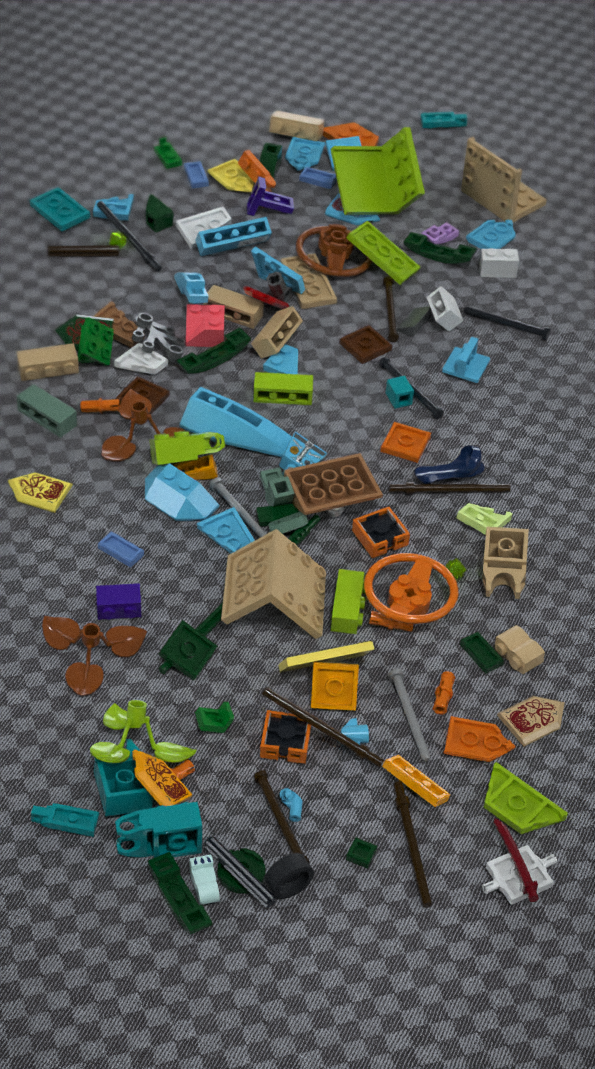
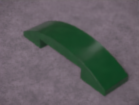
M410 232L404 240V245L413 252L442 263H465L470 261L477 252V248L462 244L457 249L427 242L426 235Z
M239 327L224 335L225 341L197 356L191 352L178 359L177 363L188 374L208 371L238 354L251 341V337Z
M167 852L148 860V866L163 898L184 930L191 935L212 926V920L203 905H199L180 875V868L171 853Z

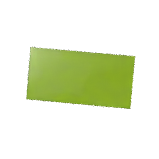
M369 221L364 222L346 237L399 285L417 273L421 268Z

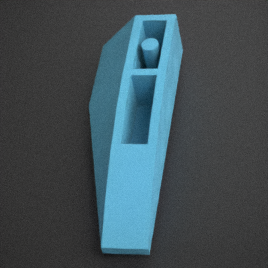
M200 387L189 399L180 422L181 428L193 433H219L224 436L226 445L278 457L283 456L292 438L284 430L253 410L203 387ZM214 436L210 438L211 441L216 442Z

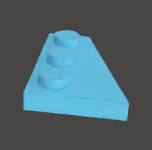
M256 246L251 250L259 278L267 280L266 278L269 273L277 271L282 274L286 286L291 287L292 291L302 294L306 290L301 275Z

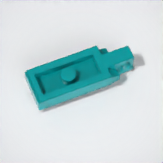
M431 112L421 113L420 115L422 128L467 126L466 114Z
M53 803L52 806L47 805L46 808L33 805L31 811V821L40 823L41 826L94 837L100 818L98 811Z

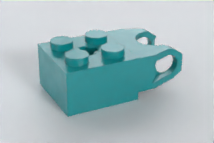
M126 739L125 749L130 751V756L126 761L108 763L94 757V776L105 816L132 813L137 810L152 808L153 797L135 777L134 768L136 767V761L133 760L132 751L141 750L134 744L132 739Z
M183 802L177 805H161L156 808L137 810L121 816L115 821L117 835L121 836L116 840L117 852L120 855L140 858L154 856L155 858L167 852H170L173 857L202 853V821L198 802ZM124 822H130L134 825V829L124 831L120 826ZM125 841H134L135 843L134 847L129 850L123 849L121 844Z

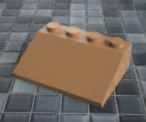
M361 453L284 470V477H289L295 493L291 503L304 515L383 497Z

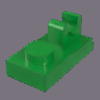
M159 138V145L154 146V152L164 167L170 169L182 166L181 157L170 142H167V138Z

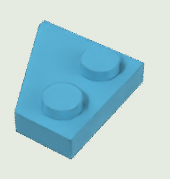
M284 344L277 354L271 355L263 364V370L269 373L297 374L298 349Z

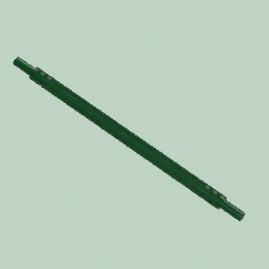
M316 514L308 520V524L296 529L288 539L299 545L310 534V530L320 521V517ZM223 602L196 628L198 632L206 636L221 621ZM165 661L158 667V670L165 674L173 665Z

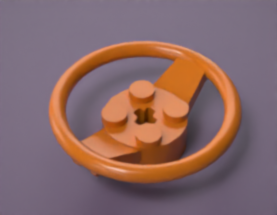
M399 553L384 557L370 567L364 579V591L371 605L381 614L388 617V620L393 619L398 621L399 624H424L436 621L446 616L454 608L458 600V585L452 573L440 562L424 555ZM415 562L408 575H400L390 585L387 600L390 608H388L378 600L373 591L372 585L375 575L380 569L392 563ZM433 568L446 579L450 588V595L442 608L427 614L432 596L429 579Z

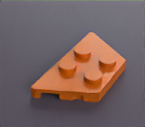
M355 122L324 127L323 136L329 140L359 136L362 146H377L379 142V136Z

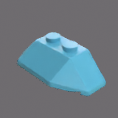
M170 463L158 465L145 478V500L175 521H203L208 519L219 508L216 500L199 482Z

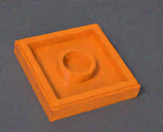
M394 422L381 446L380 452L418 463L431 438V433Z

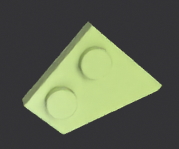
M468 503L458 511L456 519L486 535V527L505 526L511 520L513 513L506 511L505 515L493 513V508L480 507L479 505Z

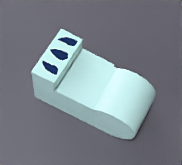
M206 855L190 858L189 872L199 905L220 902L212 856Z

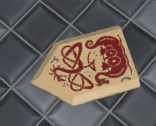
M532 696L497 713V716L525 747L560 729L565 702Z

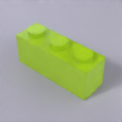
M255 372L254 402L312 405L313 375Z
M339 569L331 631L357 634V627L362 626L364 613L359 612L360 609L364 610L366 597H362V593L365 594L364 572Z

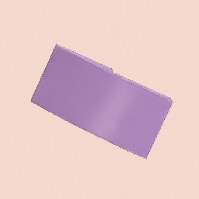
M446 222L440 227L436 225L431 226L423 231L422 235H426L427 239L433 244H442L458 237L459 230Z

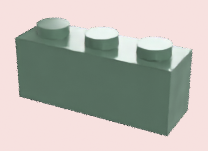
M33 384L17 395L18 411L61 438L77 426L76 410L64 404L58 398L53 397L44 389Z

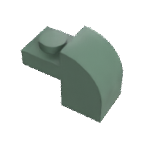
M280 467L260 471L259 476L265 489V499L269 506L273 507L293 501L295 493L288 476L283 477Z

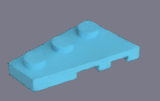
M235 507L197 523V528L230 554L255 541Z

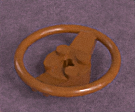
M339 224L310 228L304 231L296 241V251L300 259L310 268L326 275L337 277L355 276L366 271L373 262L366 256L365 262L359 267L342 270L345 259H349L350 254L353 252L354 244L346 238L352 231L347 230L346 226ZM320 234L318 246L321 254L327 257V267L314 262L304 252L303 243L308 237Z

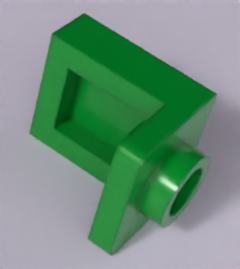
M223 702L219 709L198 707L195 712L200 731L225 733L234 720V714L229 702Z

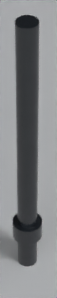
M99 201L97 207L143 256L142 259L147 264H150L156 272L161 271L162 266L155 260V256L143 247L102 201Z

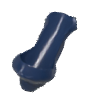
M467 445L461 449L460 455L452 463L438 466H419L413 471L416 478L423 484H432L443 479L478 476L484 471L485 467L481 462V449L475 445Z

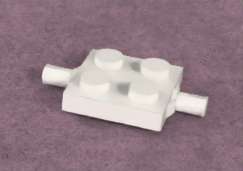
M528 845L519 848L518 850L526 864L532 881H537L538 883L537 894L551 888L554 881L547 873L546 868L557 864L555 855L551 854L540 859ZM509 853L487 862L486 869L493 880L482 884V890L485 891V894L499 889L511 905L528 898L527 894L523 895V883Z

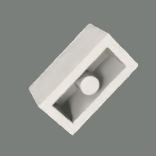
M481 249L479 262L481 277H517L519 265L517 249Z
M440 286L427 297L436 322L449 332L464 321L455 298L443 287Z

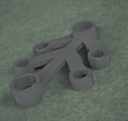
M140 313L136 317L135 323L138 327L137 330L133 331L132 340L142 342L144 338L143 332L147 330L150 333L147 340L143 342L142 351L152 353L156 339L167 351V358L170 361L177 362L182 357L186 341L181 337L174 336L176 331L174 328L153 322V317L147 313Z

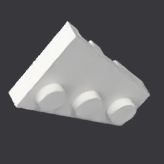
M223 206L177 220L176 227L192 250L197 247L195 239L198 232L231 224L232 218Z

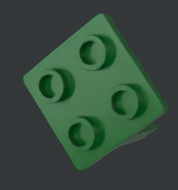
M90 317L85 318V323L81 327L78 362L84 364L97 361L105 366L110 365L114 330Z

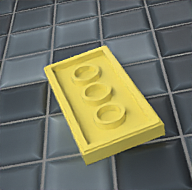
M368 641L288 657L279 663L278 666L280 672L313 666V662L330 663L360 657L374 650L373 642Z

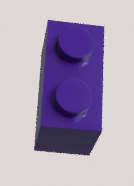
M140 583L96 586L98 620L141 617Z

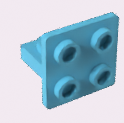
M471 337L469 342L463 345V348L455 347L442 372L478 383L490 362V357L477 354L479 339Z

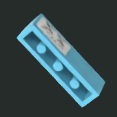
M267 217L200 231L195 241L200 256L266 242L272 232Z

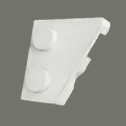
M139 342L114 360V364L117 368L155 375L168 366V359L155 351L152 353L142 351L143 344Z

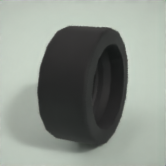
M289 854L279 859L268 869L265 875V882L276 898H290L300 893L311 883L314 877V870L303 854Z

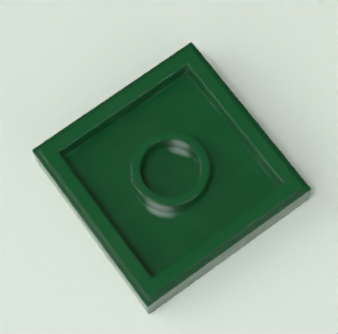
M182 620L158 655L194 681L218 646Z

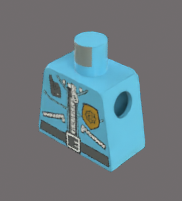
M295 432L287 445L279 466L286 470L322 462L327 453Z

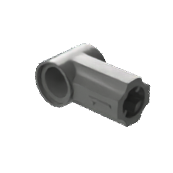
M277 271L269 273L266 278L269 286L268 295L287 303L291 298L292 288L286 286L281 273Z

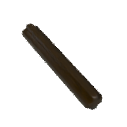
M49 245L47 253L48 256H119V246Z

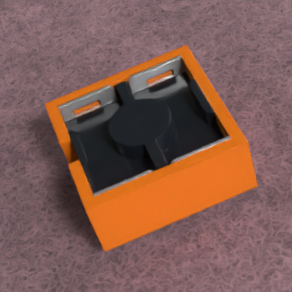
M390 507L353 519L352 532L372 558L386 554L388 549L397 550L409 545L410 533Z
M267 710L260 745V758L278 760L279 757H284L289 762L306 764L312 725L292 713Z

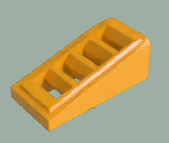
M212 454L199 457L197 460L173 464L179 470H185L184 473L194 480L218 477L216 462Z

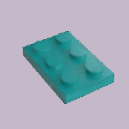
M59 187L30 200V206L61 231L90 218V212Z

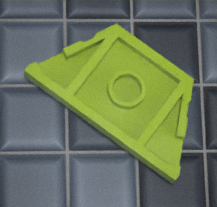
M494 763L484 802L485 809L520 834L567 819L568 813L499 763Z

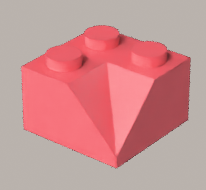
M187 304L186 346L214 347L224 341L225 305Z

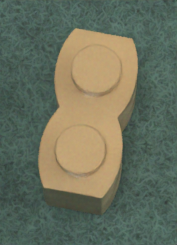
M515 625L496 637L495 651L501 657L503 656L509 660L510 666L521 674H525L543 663L544 650L536 641L530 639L521 627Z

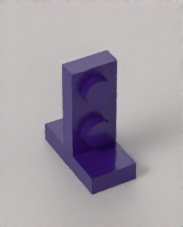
M258 177L247 201V214L254 216L258 206L292 214L294 210L293 198L265 191V178Z

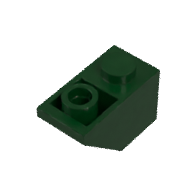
M265 143L261 152L260 162L268 170L272 178L275 179L282 161V145Z
M150 194L145 210L146 225L155 233L173 226L174 213L172 209L167 207L156 196Z

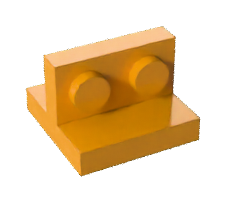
M313 662L311 708L356 711L359 664Z

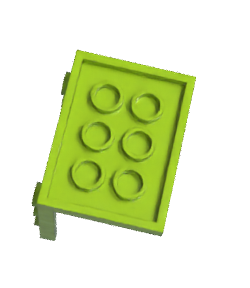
M410 127L402 128L382 146H333L330 149L344 215L399 214L425 194Z

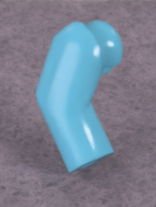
M289 788L282 789L279 796L281 801L290 809L289 819L293 822L300 821L302 799Z

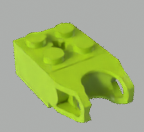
M189 431L174 432V436L169 437V434L164 433L156 434L154 439H149L152 463L156 465L197 460L198 455L219 452L225 447L224 436L215 432L189 434ZM214 436L216 438V444L215 446L211 447L209 444V440L211 437Z

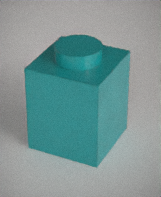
M406 376L387 379L386 395L394 409L412 405L414 390Z

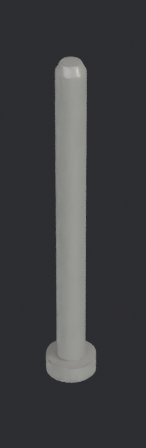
M220 477L213 479L209 485L212 491H217L232 508L235 507L240 517L259 538L266 535L267 533L223 486L224 481Z
M393 669L388 673L389 681L394 683L420 756L423 761L427 762L431 756L402 681L404 678L403 671L401 669Z

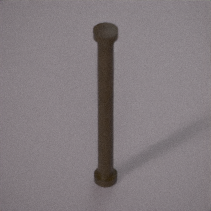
M387 276L383 279V285L386 292L389 324L388 340L390 342H397L399 334L396 330L392 288L394 280Z
M265 770L256 772L253 778L256 783H259L292 854H303L267 780V772ZM303 854V856L306 858V860H307L308 863H309L310 861H309L308 857Z

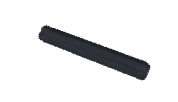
M211 836L205 841V848L265 908L271 907L276 902V897L215 837Z

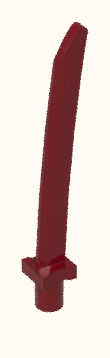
M495 818L493 823L506 845L523 883V895L527 894L530 902L538 901L537 881H532L526 864L507 826Z

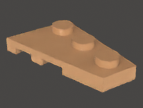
M113 301L94 315V317L114 319L113 339L131 348L139 343L132 340L133 331L137 330L138 326L133 321H129L125 317V313L115 307Z

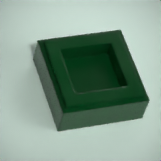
M355 837L346 855V860L368 869L377 851V845Z

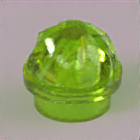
M120 231L111 232L109 245H118L119 248H122L127 242L125 235Z
M457 558L449 560L445 566L455 579L462 578L463 573L467 571Z

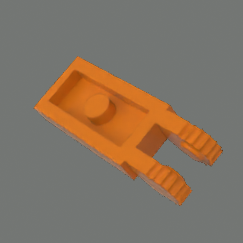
M250 150L244 151L238 161L240 167L254 183H256L258 177L265 178V191L272 192L271 188H275L276 182L268 170Z

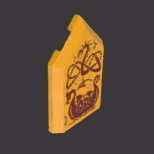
M138 750L132 751L133 760L136 761V767L134 768L135 777L160 806L181 804L192 797V793L163 760Z

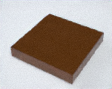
M370 325L339 339V344L361 364L392 351V344Z
M137 376L115 399H120L121 404L126 393L132 389L151 401L152 410L149 414H152L170 396V391Z

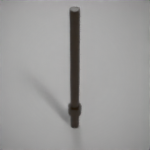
M414 482L389 484V492H405V494H414V492H510L511 490L510 484H414Z
M266 687L263 691V696L354 751L357 757L362 760L365 758L379 768L383 764L384 759L371 752L368 746L363 743L361 745L270 688Z
M397 781L393 784L396 794L395 804L401 814L422 906L428 908L432 906V901L409 811L411 805L409 797L405 795L403 783Z

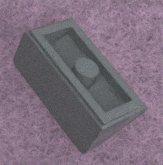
M431 307L414 308L397 328V331L414 337L430 318Z

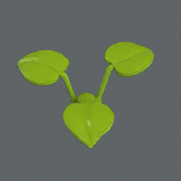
M131 700L128 702L127 711L114 703L103 717V724L116 730L124 729L120 743L118 745L111 742L95 743L90 748V754L108 763L126 761L130 756V751L124 749L123 746L129 728H140L144 723L151 747L155 750V757L166 762H181L193 756L196 750L170 742H159L156 745L149 723L150 717L146 716L147 704L141 700Z

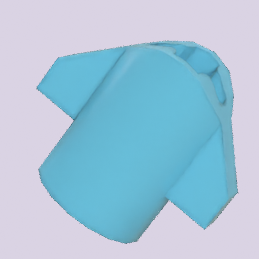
M357 718L350 719L341 730L342 734L358 744L369 742L368 726L358 725Z

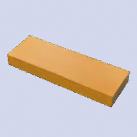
M400 755L393 756L384 761L383 768L434 807L448 801L450 794Z

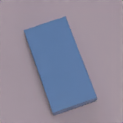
M201 161L184 163V170L192 189L209 187V181Z
M305 167L299 176V181L332 189L337 178L336 174Z
M112 531L98 543V549L130 568L144 556L143 549Z

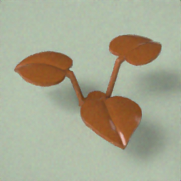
M132 389L126 393L121 401L119 412L123 418L131 419L129 437L127 439L120 435L109 437L102 446L101 456L104 459L123 461L135 453L136 445L130 442L133 437L135 423L142 425L149 420L156 434H161L151 414H149L152 410V403L149 399ZM177 427L166 428L163 434H169L170 437L174 436V432L185 430Z
M44 616L42 624L44 638L50 647L57 650H66L71 643L76 644L81 638L82 643L87 647L86 664L82 662L73 663L68 667L65 675L68 686L80 696L94 693L103 682L104 674L102 668L99 665H90L91 649L99 644L100 639L106 646H111V650L116 656L131 657L140 650L147 631L142 628L115 626L107 631L105 638L104 633L100 632V627L97 624L88 623L80 630L76 621L66 617Z

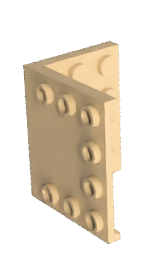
M474 137L467 140L461 186L462 192L504 221L512 220L515 222L546 205L547 199L520 182L521 169H515L475 141Z
M275 529L228 555L221 620L229 624L271 602L312 637L317 639L323 634L326 571L311 559L308 554H305L298 548L294 542H291L280 531Z

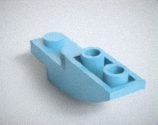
M178 272L174 275L181 294L187 296L189 303H208L209 296L205 289V280L200 273Z

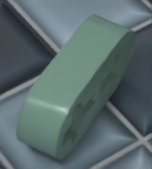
M298 512L269 523L268 526L270 532L277 529L283 534L305 526L309 522L307 515Z

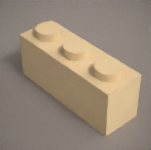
M276 111L271 115L269 132L318 141L323 136L325 120Z
M213 285L207 292L209 296L208 303L203 304L225 305L224 319L252 329L255 328L263 317V301Z
M293 306L279 310L252 341L251 345L261 359L277 354L303 320Z
M74 343L16 351L21 381L79 373L78 356Z

